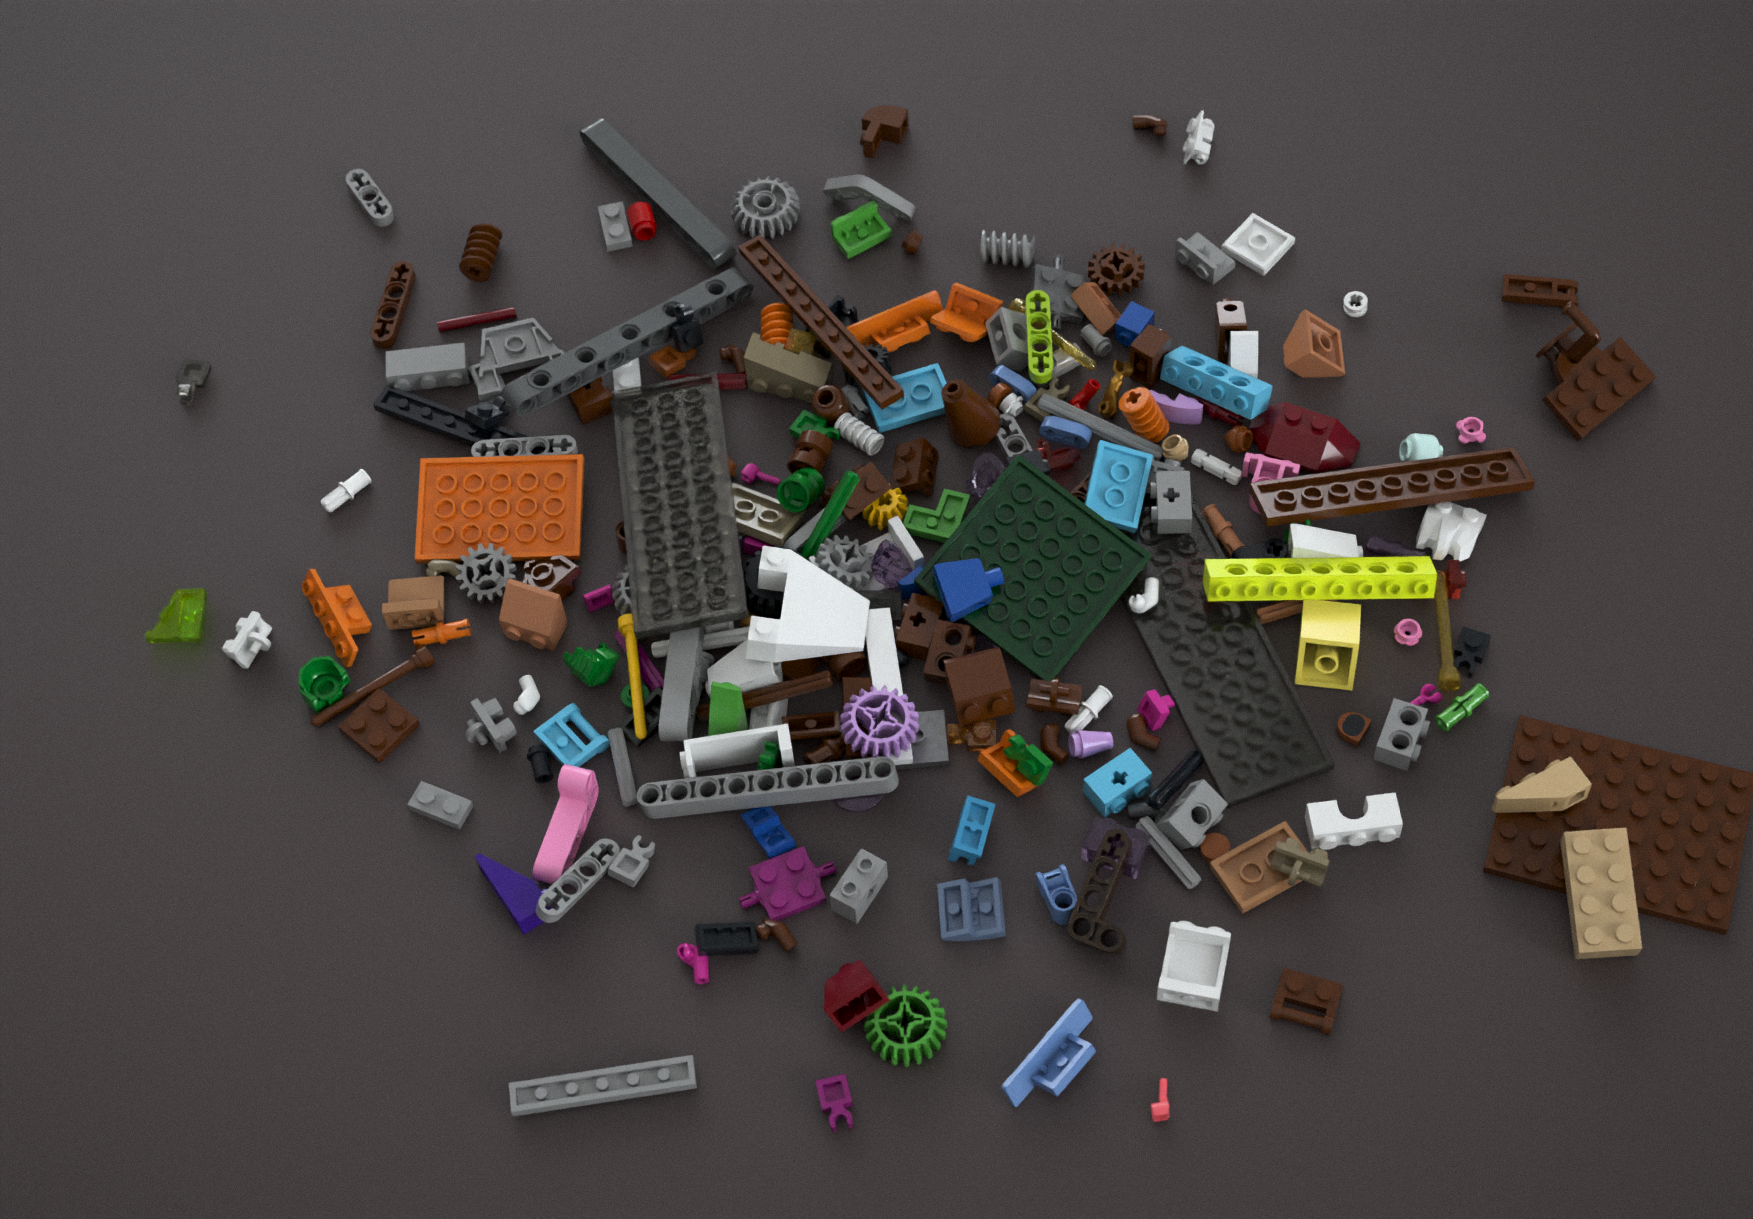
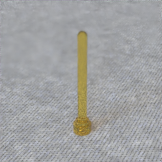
M1016 298L1010 303L1008 309L1026 314V301L1022 298ZM1036 321L1031 326L1040 330L1045 328L1046 325L1041 321ZM1051 328L1052 342L1089 371H1093L1096 368V362Z
M1438 569L1436 570L1435 592L1442 668L1437 674V682L1440 690L1454 691L1461 687V675L1453 663L1446 574L1443 570Z

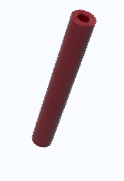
M515 307L438 321L437 324L439 332L514 318L517 315Z

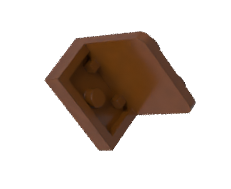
M872 462L864 467L860 463L851 470L858 475L860 480L841 513L847 522L892 488ZM840 479L821 495L824 499L819 504L821 509L827 506Z

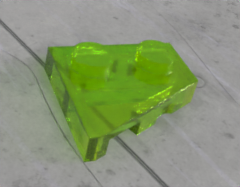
M205 588L177 589L171 597L169 605L163 608L158 615L159 622L152 631L148 630L145 633L147 643L201 642L208 595Z

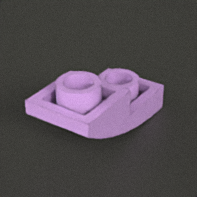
M1150 390V393L1169 422L1180 424L1201 423L1203 404L1199 403L1196 399L1179 394L1175 401H1173L1165 394H1159Z

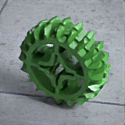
M903 984L901 987L902 991L896 992V989L891 986L890 995L888 996L890 1001L866 1016L868 1020L864 1023V1030L868 1032L866 1040L868 1043H873L871 1048L874 1053L881 1051L880 1057L883 1061L891 1056L894 1066L898 1064L899 1060H903L904 1066L908 1067L911 1059H915V1062L920 1065L922 1063L921 1056L924 1055L926 1058L931 1059L933 1056L931 1049L939 1051L941 1048L939 1041L946 1038L944 1029L947 1028V1020L943 1019L945 1010L938 1008L939 1000L937 998L930 999L931 995L928 990L920 995L917 985L912 991H908L907 986ZM910 1007L920 1010L927 1017H923V1014L919 1015L913 1013L910 1010ZM899 1008L896 1014L887 1016L890 1012ZM905 1016H907V1023H909L907 1035H904V1028H902ZM927 1032L925 1036L922 1037L920 1040L912 1043V1040L916 1036L924 1035V1033ZM884 1034L899 1038L901 1044L889 1040Z

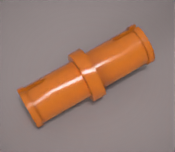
M466 618L446 624L438 622L436 626L412 630V637L425 636L424 638L413 640L416 648L422 644L429 645L438 642L442 645L446 644L448 640L469 637L472 635L471 629L459 630V628L470 626L469 620Z

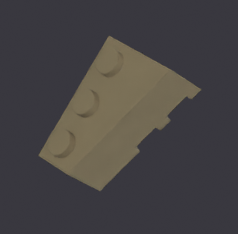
M752 333L743 357L748 389L758 393L766 392L783 398L791 397L811 403L812 396L818 388L824 385H832L834 380L832 363L800 351L799 355L783 349L785 344L776 342L775 345L760 340L761 335Z

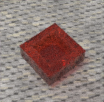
M1448 560L1444 575L1448 599H1459L1461 589L1466 587V572L1461 571L1459 560Z

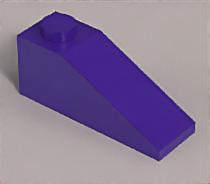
M480 853L474 856L480 871L523 935L544 923L536 914V905L541 895L546 891L545 888L540 890L535 881ZM545 906V908L550 910L551 906Z

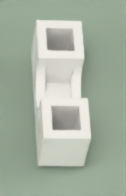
M1396 793L1366 796L1363 807L1364 816L1359 819H1349L1343 816L1338 809L1337 800L1308 803L1305 812V822L1311 849L1321 848L1328 850L1335 848L1337 845L1350 844L1352 846H1359L1369 841L1390 842L1400 838L1403 822Z

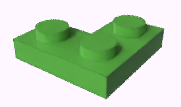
M944 489L936 511L910 504L903 525L910 535L945 543L964 520L971 501V495Z

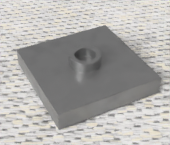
M944 710L918 712L919 720L917 722L919 724V731L915 733V742L911 743L913 763L895 765L896 770L949 765Z

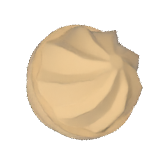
M1170 435L1162 443V449L1164 450L1162 454L1166 459L1182 462V460L1188 457L1189 444L1180 435Z

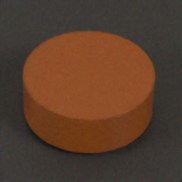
M999 383L991 389L987 400L1000 411V404L1009 394L1013 393V389L1005 383Z
M1220 833L1207 834L1205 840L1200 844V854L1208 863L1230 851L1229 840Z

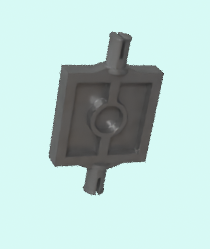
M1060 256L1053 258V268L1035 264L1032 269L1031 291L1042 290L1049 295L1051 333L1055 331L1054 334L1061 332V321L1080 324L1084 315L1083 311L1072 299L1071 294L1082 283H1085V276L1065 271V259L1063 256L1061 258ZM1035 301V312H1040V301Z

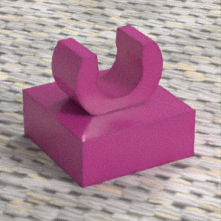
M1154 689L1145 692L1136 710L1145 717V723L1149 729L1154 731L1161 729L1167 716L1170 715L1168 708L1174 707L1175 703L1169 695L1160 697Z

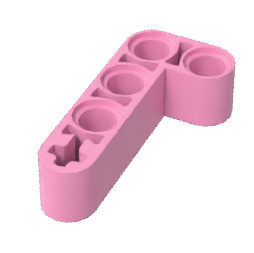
M564 764L558 777L560 798L534 863L532 874L534 880L553 884L573 865L598 797L599 787L593 770Z

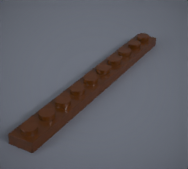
M761 235L738 247L740 255L882 410L905 396L902 387Z

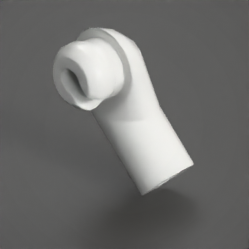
M1152 577L1145 580L1144 594H1137L1136 598L1132 596L1129 599V606L1133 612L1144 613L1157 604L1159 580Z

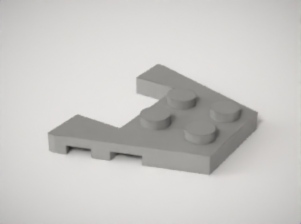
M534 318L482 329L478 387L479 402L496 398L501 394L502 388L497 374L544 364L564 354V351L562 349L559 350L555 346L552 338Z

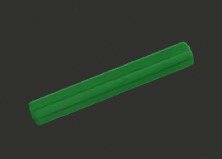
M849 470L844 473L800 553L806 560L809 561V557L813 555L816 558V553L821 543L823 544L830 535L860 480L856 473Z

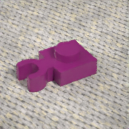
M846 1074L816 1080L815 1083L823 1114L832 1112L829 1116L831 1131L833 1133L837 1132L836 1121L838 1119H845L848 1128H853L852 1115L845 1109L853 1107Z

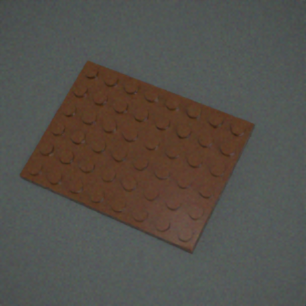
M1520 715L1503 787H1513L1519 784L1528 774H1538L1544 771L1551 762L1555 760L1563 761L1570 756L1592 785L1586 799L1563 811L1496 813L1483 873L1567 894L1560 843L1563 833L1627 828L1638 913L1726 935L1753 796V773Z

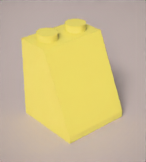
M1303 600L1295 684L1353 691L1360 641V604Z

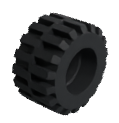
M758 550L753 553V559L749 557L745 561L746 566H743L741 570L740 582L744 603L747 604L749 611L754 612L759 617L780 619L784 592L757 588L761 552Z

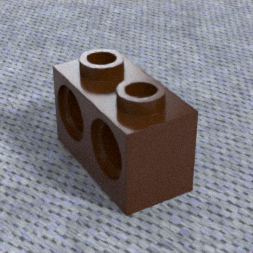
M937 619L923 672L926 681L948 685L946 673L941 671L940 668L944 664V660L973 652L976 637L972 636L970 626ZM953 636L961 638L960 643L957 645H949L947 641Z

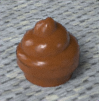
M1242 425L1234 426L1223 436L1228 447L1237 453L1248 451L1253 442L1251 430Z

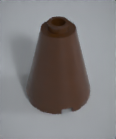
M955 379L946 383L942 389L941 396L951 438L958 446L963 448H971L970 446L979 445V447L986 445L994 439L1000 430V413L998 409L964 381Z

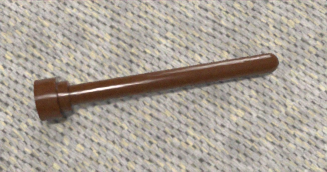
M422 644L414 649L415 653L411 654L412 658L312 716L311 724L313 726L323 724L367 698L378 688L382 689L417 667L419 669L430 667L435 664L432 655L425 644Z

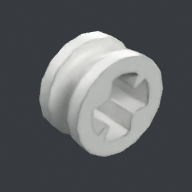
M1352 291L1345 295L1344 311L1347 315L1360 317L1366 313L1368 298L1364 293ZM1351 302H1356V304L1359 302L1360 306L1355 307V304L1351 306Z

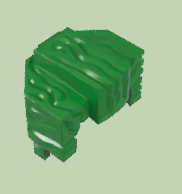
M603 642L599 644L598 649L595 651L591 647L586 651L582 647H576L573 655L566 651L563 655L565 665L568 668L570 667L573 675L577 676L588 687H594L607 683L620 655Z
M313 657L299 669V692L304 702L316 713L345 697L342 689L351 681L347 671L335 662L332 657Z

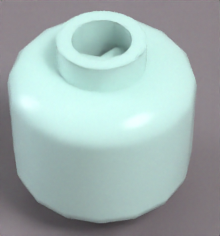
M1412 433L1401 442L1399 455L1400 459L1404 462L1443 457V447L1439 445L1438 439L1434 435Z

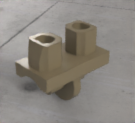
M1289 837L1283 843L1278 841L1270 868L1290 875L1289 885L1294 886L1297 879H1301L1321 887L1330 860H1327L1328 853L1318 848L1313 849L1311 853L1300 849L1301 844L1299 841Z

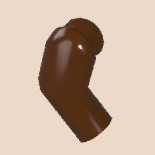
M1153 115L1133 116V129L1153 128L1155 136L1166 135V127L1168 125L1164 119Z
M729 344L727 347L719 350L723 362L731 360L734 362L737 373L746 374L743 358L745 353L742 349Z
M1134 713L1129 716L1126 727L1131 741L1156 752L1161 738L1147 733L1144 723L1146 720L1142 714Z
M1055 723L1046 724L1040 731L1041 749L1057 763L1063 765L1068 760L1070 754L1058 745V734L1061 733V730Z
M768 918L762 920V923L756 926V932L761 939L765 940L770 935L775 937L785 952L798 945L786 925L782 922Z

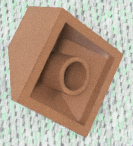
M1306 309L1303 310L1283 345L1285 367L1302 378L1341 377L1345 375L1340 330Z

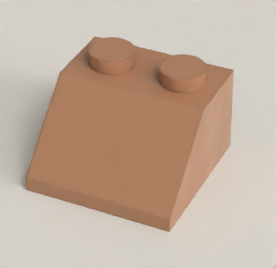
M510 578L508 579L499 617L503 634L511 640H522L538 649L546 648L554 651L568 625L560 595Z

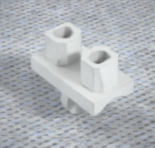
M251 611L248 618L239 619L236 624V631L238 632L234 640H226L222 651L229 658L234 659L242 668L248 669L259 650L268 651L271 647V642L267 637L272 627L262 620L258 612Z

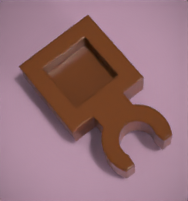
M667 345L650 355L648 364L663 377L668 378L669 375H673L685 368L686 361L693 360L696 357L697 348L695 347L680 353L676 351V348L673 349L670 345Z

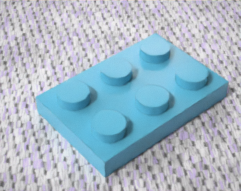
M938 363L892 376L902 387L905 396L883 410L862 388L863 395L879 433L945 414L941 392L946 384V380Z
M1100 440L1097 445L1084 504L1114 527L1135 533L1139 523L1153 455Z

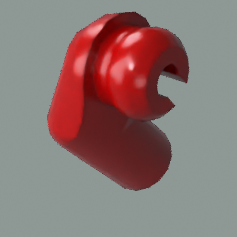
M1089 379L1082 390L1068 404L1086 411L1085 407L1100 388L1099 382Z

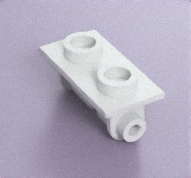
M1203 110L1195 119L1192 118L1187 126L1186 132L1189 133V136L1183 146V152H1185L1184 164L1190 158L1194 159L1198 164H1204L1209 159L1211 148L1209 143L1212 141L1214 124L1210 119H1203Z

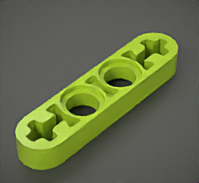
M1034 290L1026 296L1025 304L1028 372L1032 381L1042 384L1050 381L1053 376L1050 299L1046 292ZM1035 301H1040V312H1035ZM1036 321H1041L1046 326L1038 330L1034 329L1031 325ZM1042 343L1047 346V349L1038 352L1032 347L1035 344ZM1038 361H1043L1044 372L1042 373L1038 370Z

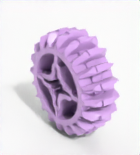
M872 685L869 693L862 688L859 691V696L852 694L850 703L844 705V713L841 714V733L845 735L844 741L846 744H852L851 749L853 753L862 750L861 756L863 759L868 754H871L872 758L878 756L889 758L891 753L898 758L901 750L907 752L910 749V743H914L916 740L915 733L919 731V724L917 722L919 714L915 711L914 702H908L906 694L898 696L897 688L892 690V692H888L886 685H884L881 691H877L876 687ZM891 711L900 717L903 724L898 723V719L891 716ZM857 722L862 723V727L869 731V735L861 731Z

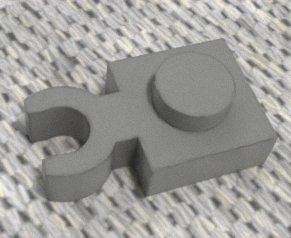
M636 836L632 842V850L630 851L623 847L609 866L608 875L634 888L649 867L648 858L654 854L655 843L651 842L647 848H641L642 836Z

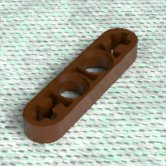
M399 261L392 265L373 321L370 335L374 346L380 349H387L394 345L415 282L416 275L413 266L407 261ZM399 275H402V282H400ZM394 291L403 292V294L398 298L390 297L391 293H393ZM389 311H394L397 313L393 318L386 319L383 317L384 314Z

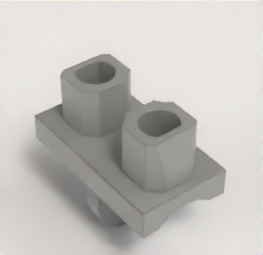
M478 698L471 701L470 704L475 710L474 715L479 722L476 723L474 719H470L467 722L469 728L465 732L466 739L471 743L479 742L480 745H485L488 742L486 738L488 735L499 753L507 749L505 742L515 736L517 732L509 718L496 725L493 722L494 719L504 714L497 699L493 698L482 704Z

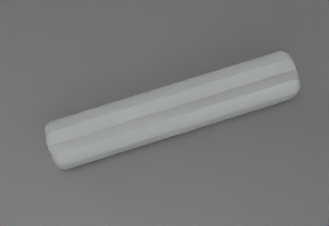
M619 727L610 729L608 737L621 800L625 807L634 806L638 803L623 729Z
M1150 817L1141 818L1136 824V829L1187 889L1196 887L1201 881L1199 874Z

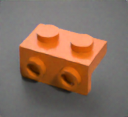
M1011 729L1004 731L999 743L980 752L977 761L1016 797H1019L1036 788V786L1016 769L1018 761L1008 758L1003 752L1005 748L1012 745L1008 741L1009 738L1016 735Z

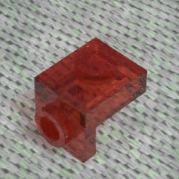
M1043 438L1037 439L1038 447L1035 450L1039 449L1042 459L1048 460L1050 469L1055 467L1066 469L1073 466V462L1081 460L1078 449L1072 445L1050 451L1048 441Z

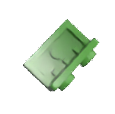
M875 201L861 205L856 210L840 216L830 223L832 240L847 259L892 237V230L878 214Z

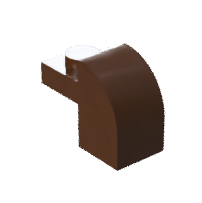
M881 105L868 110L861 119L862 134L860 145H863L864 157L874 158L882 140L896 144L902 143L909 127L908 109L892 105Z

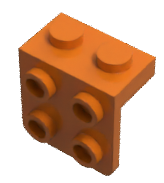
M956 282L952 284L946 308L931 316L930 323L936 325V328L940 331L954 332L959 334L962 340L975 342L988 335L985 322L1002 307L1004 301Z

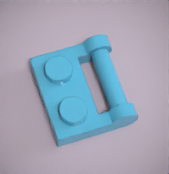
M575 703L569 704L534 730L535 737L562 766L568 764L580 767L597 753L604 752L610 746L609 739L605 735H600L580 714L581 710ZM572 721L591 742L585 745L565 723Z

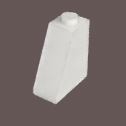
M1290 524L1286 558L1363 557L1362 546H1357L1356 535L1301 524Z
M745 640L707 669L708 681L705 682L707 694L711 697L712 681L732 683L741 688V693L783 682L781 662L773 663L746 659L747 640Z

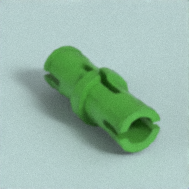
M1476 683L1463 696L1454 698L1451 701L1452 705L1435 717V723L1442 731H1449L1462 718L1471 716L1472 710L1489 698V692L1482 684Z

